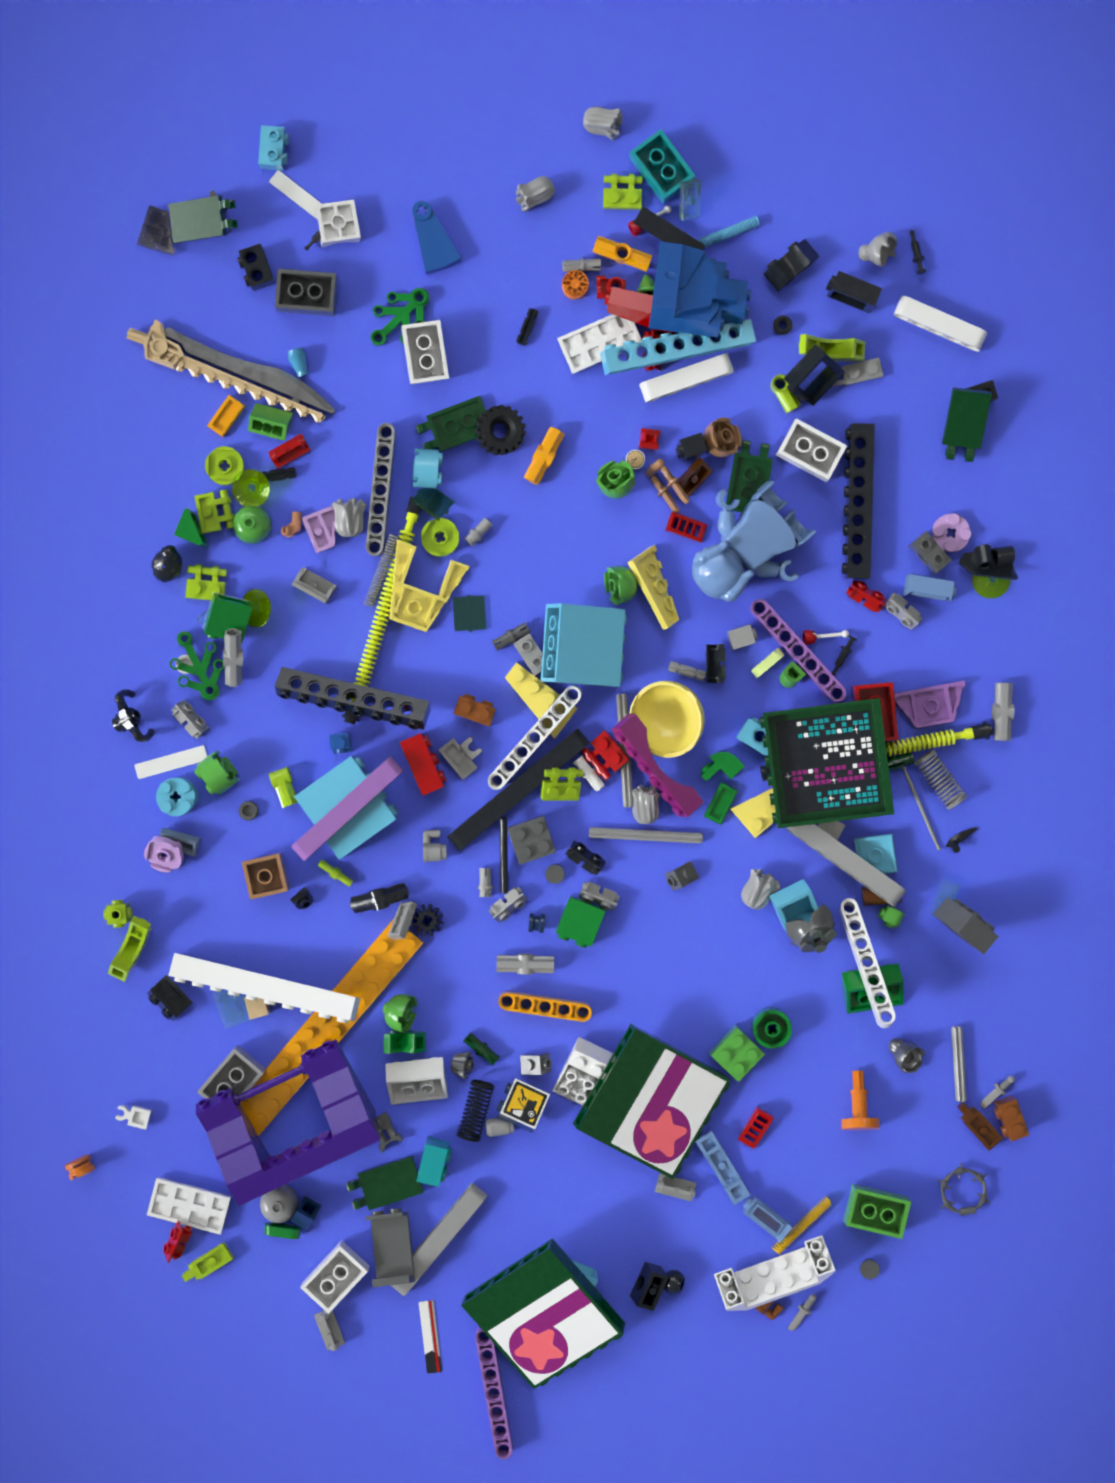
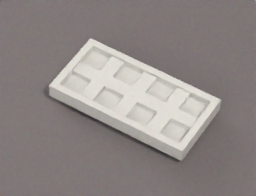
M613 314L557 338L572 375L601 363L600 353L605 349V346L616 344V347L623 346L624 342L634 340L635 343L642 342L634 322Z
M157 1177L147 1215L174 1223L180 1221L182 1225L221 1235L231 1196Z

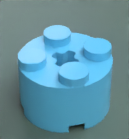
M415 448L414 454L418 455H415L413 462V480H416V482H413V487L436 489L441 484L442 473L438 472V467L442 465L443 453H439V450Z
M184 777L167 779L160 784L156 794L160 810L170 816H181L189 813L194 809L199 798L196 786ZM176 793L178 795H181V799H178V802L177 799L174 798V795Z

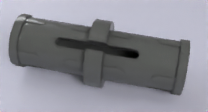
M523 622L512 630H506L507 633L492 640V643L496 650L499 651L510 643L514 644L517 639L531 632L526 623Z

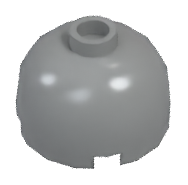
M285 1184L261 1196V1213L270 1222H286L294 1216L299 1200L294 1189Z

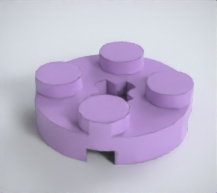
M955 513L941 516L934 522L931 537L946 552L961 550L967 545L971 537L968 522ZM948 528L955 530L954 538L946 536Z
M154 836L144 850V857L146 861L147 859L149 860L150 866L155 870L171 872L172 869H178L183 861L182 844L166 837Z

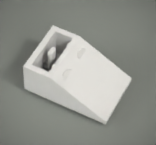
M578 1037L552 1091L583 1106L613 1053Z

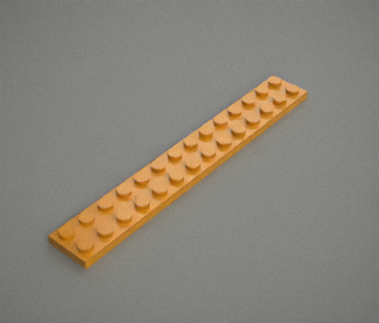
M392 920L332 990L333 992L360 998L355 1021L349 1020L347 1024L337 1021L335 1016H330V1019L319 1017V1013L314 1012L269 1064L264 1074L252 1088L299 1067L302 1063L301 1055L307 1050L318 1048L327 1041L337 1039L339 1042L424 942L409 929L405 939L392 940L389 938L388 934L393 923ZM302 1073L241 1102L240 1105L258 1136L309 1078L308 1074Z

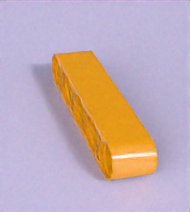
M504 991L499 997V1006L506 1011L580 1022L588 1021L592 1015L590 1005L580 1001L513 991ZM510 996L513 1002L510 1005H504L502 998ZM523 999L531 1001L532 1004L529 1008L522 1007L521 1001ZM548 1002L551 1007L549 1010L543 1011L540 1009V1004ZM563 1004L570 1008L566 1014L559 1012V1007ZM581 1007L588 1009L589 1012L586 1016H580L577 1013Z

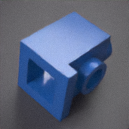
M350 733L329 735L330 750H333V754L352 752Z

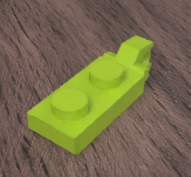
M222 1242L193 1260L188 1265L189 1270L185 1271L181 1276L185 1282L193 1277L196 1280L202 1279L233 1260L234 1256L226 1243Z

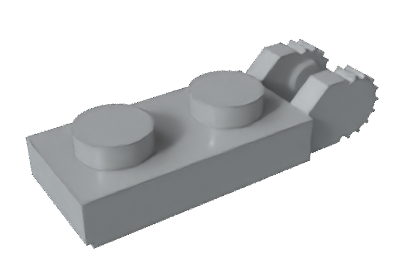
M875 358L842 366L841 368L845 371L843 380H837L832 387L848 386L882 378L883 372L880 359Z

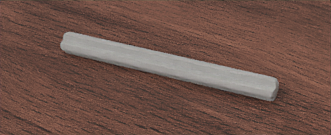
M626 694L616 695L618 722L628 714ZM619 742V746L627 754L626 747L623 743ZM630 760L621 768L622 796L625 808L633 807Z
M597 827L589 829L590 838L699 844L703 842L702 833Z

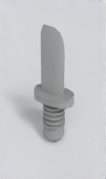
M1009 1076L1000 1086L997 1083L994 1084L996 1088L981 1101V1107L985 1109L999 1095L1002 1094L1004 1096L1006 1094L1004 1090L1015 1081V1078Z
M811 1294L803 1306H798L800 1310L788 1326L789 1330H795L805 1315L812 1313L810 1308L817 1299L816 1295Z

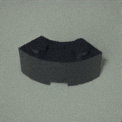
M806 239L799 243L795 241L788 247L789 252L778 261L775 258L767 265L769 269L763 275L778 292L820 257Z

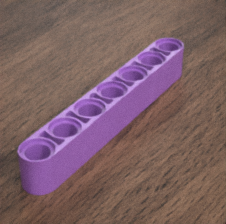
M757 599L750 605L751 614L795 663L803 669L823 694L832 702L844 700L846 697L845 688L774 609L763 599ZM756 603H761L764 606L762 613H757L754 610ZM769 617H774L777 621V625L774 628L769 627L767 624ZM783 631L788 632L790 635L787 642H783L780 639V634ZM796 645L802 648L803 652L800 656H796L793 653V648ZM809 659L815 662L813 670H808L806 667V662ZM821 674H825L828 677V682L825 685L819 682ZM834 688H838L841 691V696L838 699L832 696Z
M390 756L296 841L291 848L305 861L403 772V769Z
M478 1327L476 1330V1345L495 1453L498 1458L507 1459L512 1454L513 1442L496 1345L489 1337L481 1338L479 1334L484 1331ZM489 1350L493 1355L485 1357L483 1352ZM492 1369L496 1374L489 1376L486 1374V1371ZM496 1388L499 1390V1393L493 1395L489 1390ZM500 1407L502 1412L495 1413L492 1409ZM503 1426L506 1430L499 1432L496 1430V1427ZM501 1445H507L509 1449L503 1451L499 1447Z

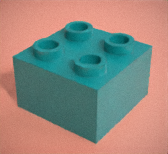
M427 1136L416 1182L439 1187L440 1181L444 1182L447 1172V1166H444V1164L449 1163L452 1148H449V1141Z

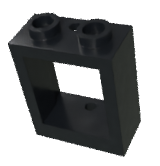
M838 271L836 276L832 275L826 290L829 291L827 297L870 313L877 303L882 288Z
M815 344L785 376L784 380L789 384L787 388L794 395L798 393L797 397L803 403L808 401L814 406L845 371ZM821 362L826 364V368L805 390L799 386Z

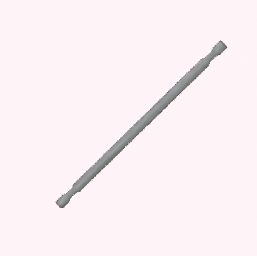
M901 767L930 835L936 844L937 851L941 850L910 776L906 771V767Z

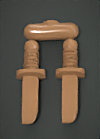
M658 459L649 466L646 475L651 477V482L654 483L653 485H655L659 492L657 494L658 497L662 496L670 509L678 513L679 508L668 493V487H664L660 480H658V477L654 475L661 469L664 477L669 482L667 486L673 487L682 502L687 504L689 498L677 482L679 480L678 477L674 478L668 468L664 466V461Z

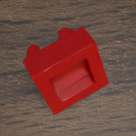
M641 428L639 448L658 450L660 430Z

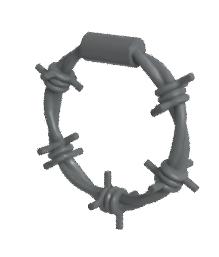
M960 1163V1167H957L943 1180H937L941 1182V1194L944 1203L940 1208L945 1207L959 1213L960 1216L975 1214L976 1210L985 1202L990 1203L987 1200V1189L984 1180L987 1174L983 1176L974 1170L963 1168L962 1163ZM969 1172L975 1176L972 1180L973 1182L977 1179L982 1184L983 1193H977L980 1196V1201L976 1207L970 1206L957 1210L952 1206L955 1201L951 1203L947 1200L945 1188L951 1189V1187H948V1181L953 1175L958 1174L960 1179V1174Z

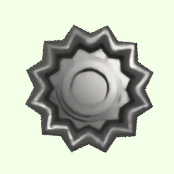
M471 1052L455 1054L452 1060V1072L463 1079L468 1078V1075L474 1068Z

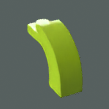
M800 334L799 354L805 356L816 344L835 362L864 361L865 341L855 338L824 339L808 334Z
M133 916L126 937L110 964L108 974L123 982L127 980L137 963L152 930L150 928L151 924L145 919Z

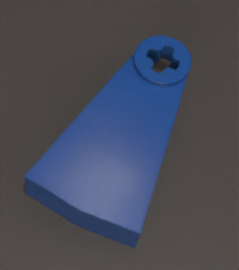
M426 201L415 203L412 212L426 275L445 270L462 261L430 204ZM419 207L427 209V211H425V216L417 214V212H419Z

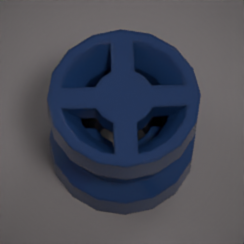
M530 913L528 932L535 930L544 933L545 914L535 915Z

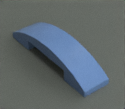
M710 1131L695 1140L733 1204L735 1205L750 1196L749 1191L714 1133Z

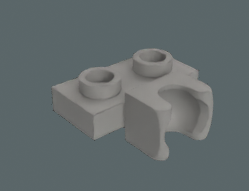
M471 736L461 745L453 738L439 749V752L462 780L477 769L472 760L482 752L480 748L476 751L469 750V744L473 741Z

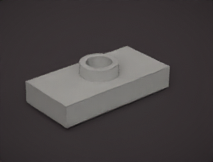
M413 901L400 902L388 934L389 938L392 940L405 939L417 907L416 903Z

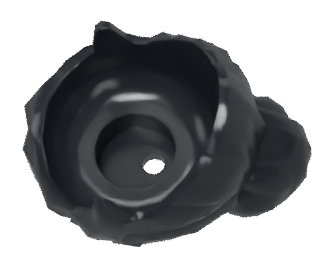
M173 545L163 547L154 556L151 564L153 575L157 580L167 583L176 579L181 574L182 558Z

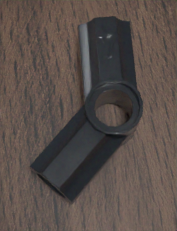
M399 883L388 888H378L365 894L353 896L350 901L351 910L354 913L372 909L377 911L387 908L390 904L409 899L408 889L404 883Z

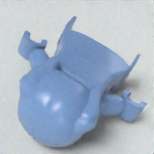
M766 481L757 490L736 521L732 509L738 506L740 500L733 499L732 503L727 505L724 502V496L727 494L726 489L718 492L716 503L723 511H720L717 527L722 535V542L713 544L696 553L692 563L693 579L707 596L722 599L726 602L735 601L743 592L748 581L754 576V573L761 578L776 577L778 575L779 578L786 581H794L799 577L796 573H792L789 576L785 574V567L791 564V560H783L779 565L777 562L769 560L775 555L803 544L816 531L803 527L795 518L794 513L796 512L794 510H791L783 518L777 511L783 508L787 501L781 500L770 487L774 484L773 481Z

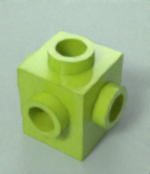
M112 900V904L106 905V909H104V920H107V925L113 924V928L125 927V924L129 923L133 917L130 902L123 903V900ZM115 911L119 913L118 918H115Z

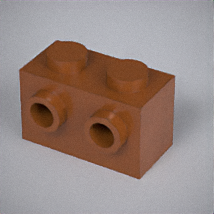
M464 694V697L459 696L453 714L490 727L496 708H493L494 704L485 700L482 703L476 702V697Z
M1010 1095L994 1101L996 1107L994 1112L997 1119L1001 1120L1002 1126L1000 1128L1003 1136L1007 1137L1011 1142L1028 1136L1029 1132L1017 1099Z

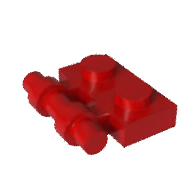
M604 730L591 742L595 748L594 751L591 752L588 747L581 751L585 755V760L594 766L595 772L602 776L605 781L611 777L607 771L610 767L614 772H617L631 760L607 730ZM599 754L606 761L603 765L596 758Z

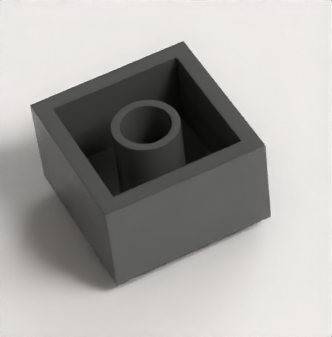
M544 815L507 827L519 865L556 853Z

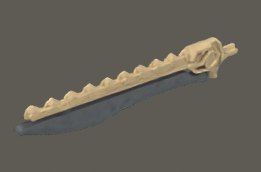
M154 320V324L151 326L148 334L130 328L127 332L126 339L143 344L146 360L177 370L178 372L187 368L193 377H199L203 374L208 383H214V381L219 380L224 389L230 388L233 385L239 394H245L249 391L254 400H260V398L265 397L270 406L276 405L279 402L285 411H291L295 408L301 417H307L306 415L311 414L316 423L322 422L326 416L321 412L299 404L300 401L330 414L335 413L334 408L324 398L293 375L279 368L248 362L221 353L174 331L170 327L164 329L163 324L158 320ZM167 337L182 344L186 353L290 396L292 400L185 356L182 348L168 340Z

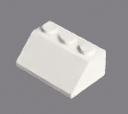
M443 1057L386 1064V1084L391 1105L448 1098Z

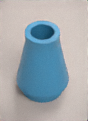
M302 347L288 351L289 356L287 358L297 376L309 374L305 351L303 352Z

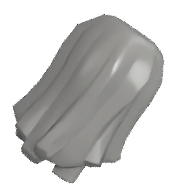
M592 106L584 113L583 126L589 133L606 136L614 140L620 134L618 125H622L621 119L623 115L620 108L612 110Z
M541 176L531 182L519 184L517 186L518 190H516V195L519 197L516 198L518 204H521L523 212H528L534 206L550 200L555 193L551 179Z
M356 498L348 499V502L343 503V499H338L332 503L335 510V528L338 534L342 537L358 536L363 531V513L367 506L361 499L357 501Z
M640 785L632 790V813L634 819L640 824H652L659 817L658 799L660 794L657 787L650 786L649 788H644L643 785Z
M751 869L750 878L741 893L743 903L755 910L764 908L770 900L769 895L781 889L779 881H775V878L769 873L767 875L763 874L761 869Z

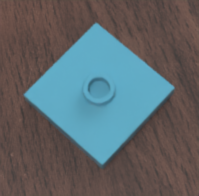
M893 833L854 838L855 850L858 856L883 874L898 872Z

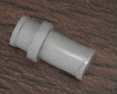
M483 518L474 529L469 531L465 540L474 547L493 525L486 518Z
M479 868V897H491V889H493V886H491V868Z

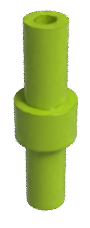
M321 860L318 864L333 879L340 880L348 887L353 883V880L341 873L342 870L339 868H334L324 860Z

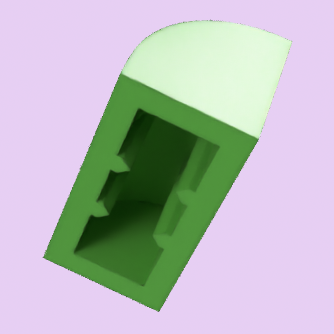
M256 403L249 417L248 431L285 441L290 429L293 413Z

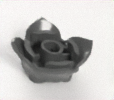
M824 904L812 913L809 922L796 919L786 923V932L792 940L791 945L799 947L802 952L816 951L821 953L826 950V945L836 936L832 913Z

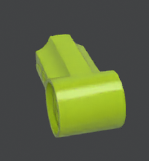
M779 374L771 381L770 388L787 414L800 407L801 404L796 395L787 388L789 384L784 380L785 375ZM776 380L784 382L783 389H778L775 386Z
M288 767L269 773L271 784L277 791L282 808L298 803L294 797L296 793Z

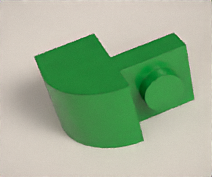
M716 752L709 756L713 763H707L701 769L703 773L700 776L707 781L721 769L729 779H732L745 766L731 753Z
M395 1030L390 1031V1033L384 1034V1053L424 1052L426 1032L409 1030L403 1034Z

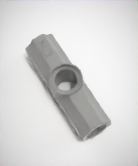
M229 628L224 634L223 666H225V685L237 687L242 684L241 666H243V649H241V631L236 628Z
M995 683V701L992 705V719L994 720L993 740L1011 741V726L1014 719V704L1012 703L1013 683Z
M527 953L497 955L496 972H517V974L525 975L554 973V956H534V954Z

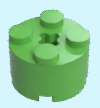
M215 750L198 763L197 768L194 770L195 774L207 784L206 789L212 795L214 793L221 795L240 781V778H236L238 772L226 756L223 758L219 756L221 752Z

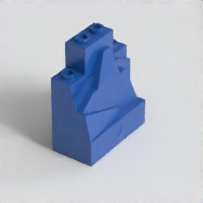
M660 241L649 328L718 338L719 330L724 328V322L743 324L744 317H748L749 305H746V301L750 300L751 290L748 289V281L729 279L730 271L726 270L727 262L717 261L716 258H708L704 250L683 244Z

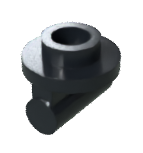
M304 887L290 900L297 909H306L311 905L313 897L309 890Z

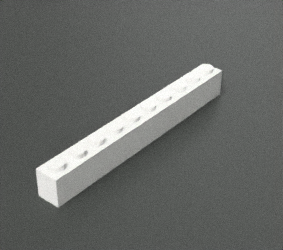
M174 953L168 975L175 977L174 981L185 983L186 980L192 981L193 986L203 988L204 984L209 985L210 990L217 992L225 989L228 990L229 995L239 997L241 993L246 995V999L257 1001L258 998L264 999V1003L274 1006L278 1002L282 1003V1008L290 1010L298 1007L301 1008L300 1012L312 1014V1011L319 1013V1017L330 1019V1016H335L337 1021L347 1024L349 1020L355 1021L360 1002L358 997Z

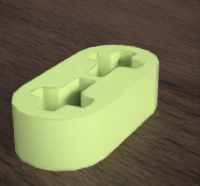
M778 647L756 665L751 672L758 678L785 654Z

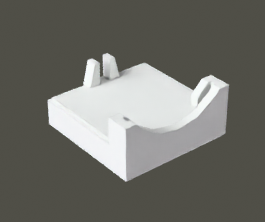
M354 200L317 204L315 206L321 236V247L343 242H360L361 235Z

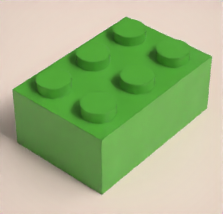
M852 1183L843 1221L846 1226L903 1239L911 1200L907 1196Z

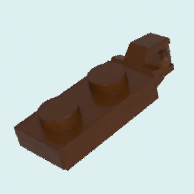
M963 1102L957 1106L964 1114L960 1117L963 1123L988 1151L1003 1139L979 1110L974 1107L969 1109Z

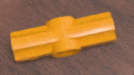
M601 236L597 237L593 248V253L615 260L618 264H626L647 272L652 259L650 254L631 248L625 243L620 244ZM625 250L628 255L625 258H620L617 252Z
M550 426L544 440L539 444L532 457V462L523 477L524 479L538 486L546 469L550 467L557 454L556 451L565 436L564 433Z

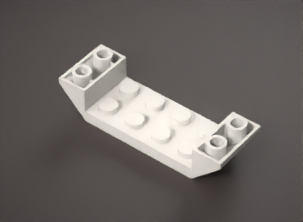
M823 1236L804 1241V1248L740 1271L733 1272L732 1268L715 1273L714 1276L726 1311L749 1310L821 1284L836 1272Z

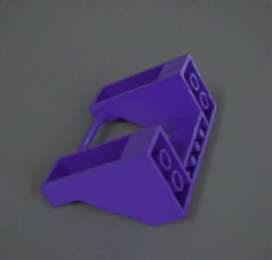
M337 1039L327 1041L318 1048L307 1050L301 1055L302 1063L299 1067L239 1095L237 1093L234 1094L230 1088L221 1090L216 1095L208 1099H202L196 1104V1115L207 1132L226 1186L238 1206L380 1141L376 1111ZM302 1073L308 1074L331 1130L324 1131L313 1139H307L300 1145L288 1148L276 1156H270L240 1104L242 1101Z

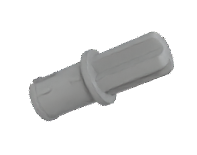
M581 258L580 260H564L562 262L564 272L573 270L583 273L584 271H601L600 259L583 260Z

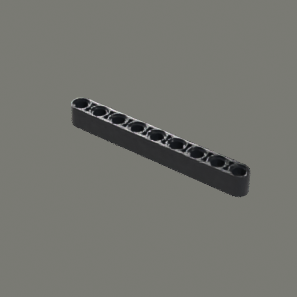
M577 728L450 833L447 838L458 851L462 850L538 787L542 780L549 778L544 776L545 769L561 768L590 743L589 740Z

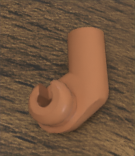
M292 512V522L281 529L283 536L287 538L293 537L301 530L302 512Z

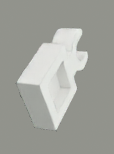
M125 1105L118 1106V1109L124 1111V1115H116L115 1119L119 1121L128 1119L127 1125L147 1129L152 1112L151 1109L133 1105L132 1109L129 1110Z

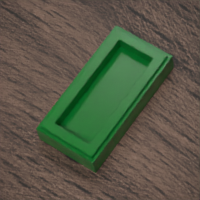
M720 782L703 816L721 825L738 791Z

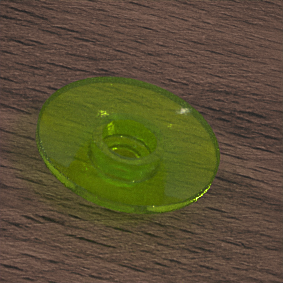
M247 469L235 476L232 482V493L236 501L245 507H258L268 499L270 484L263 473L254 469ZM250 484L255 485L256 489L254 491L250 490Z
M972 574V585L975 591L985 598L1000 597L1007 591L1010 585V579L996 578L993 583L989 580L990 577Z
M260 589L249 590L243 597L244 600L251 601L252 604L248 625L251 627H261L270 618L271 602L264 591Z

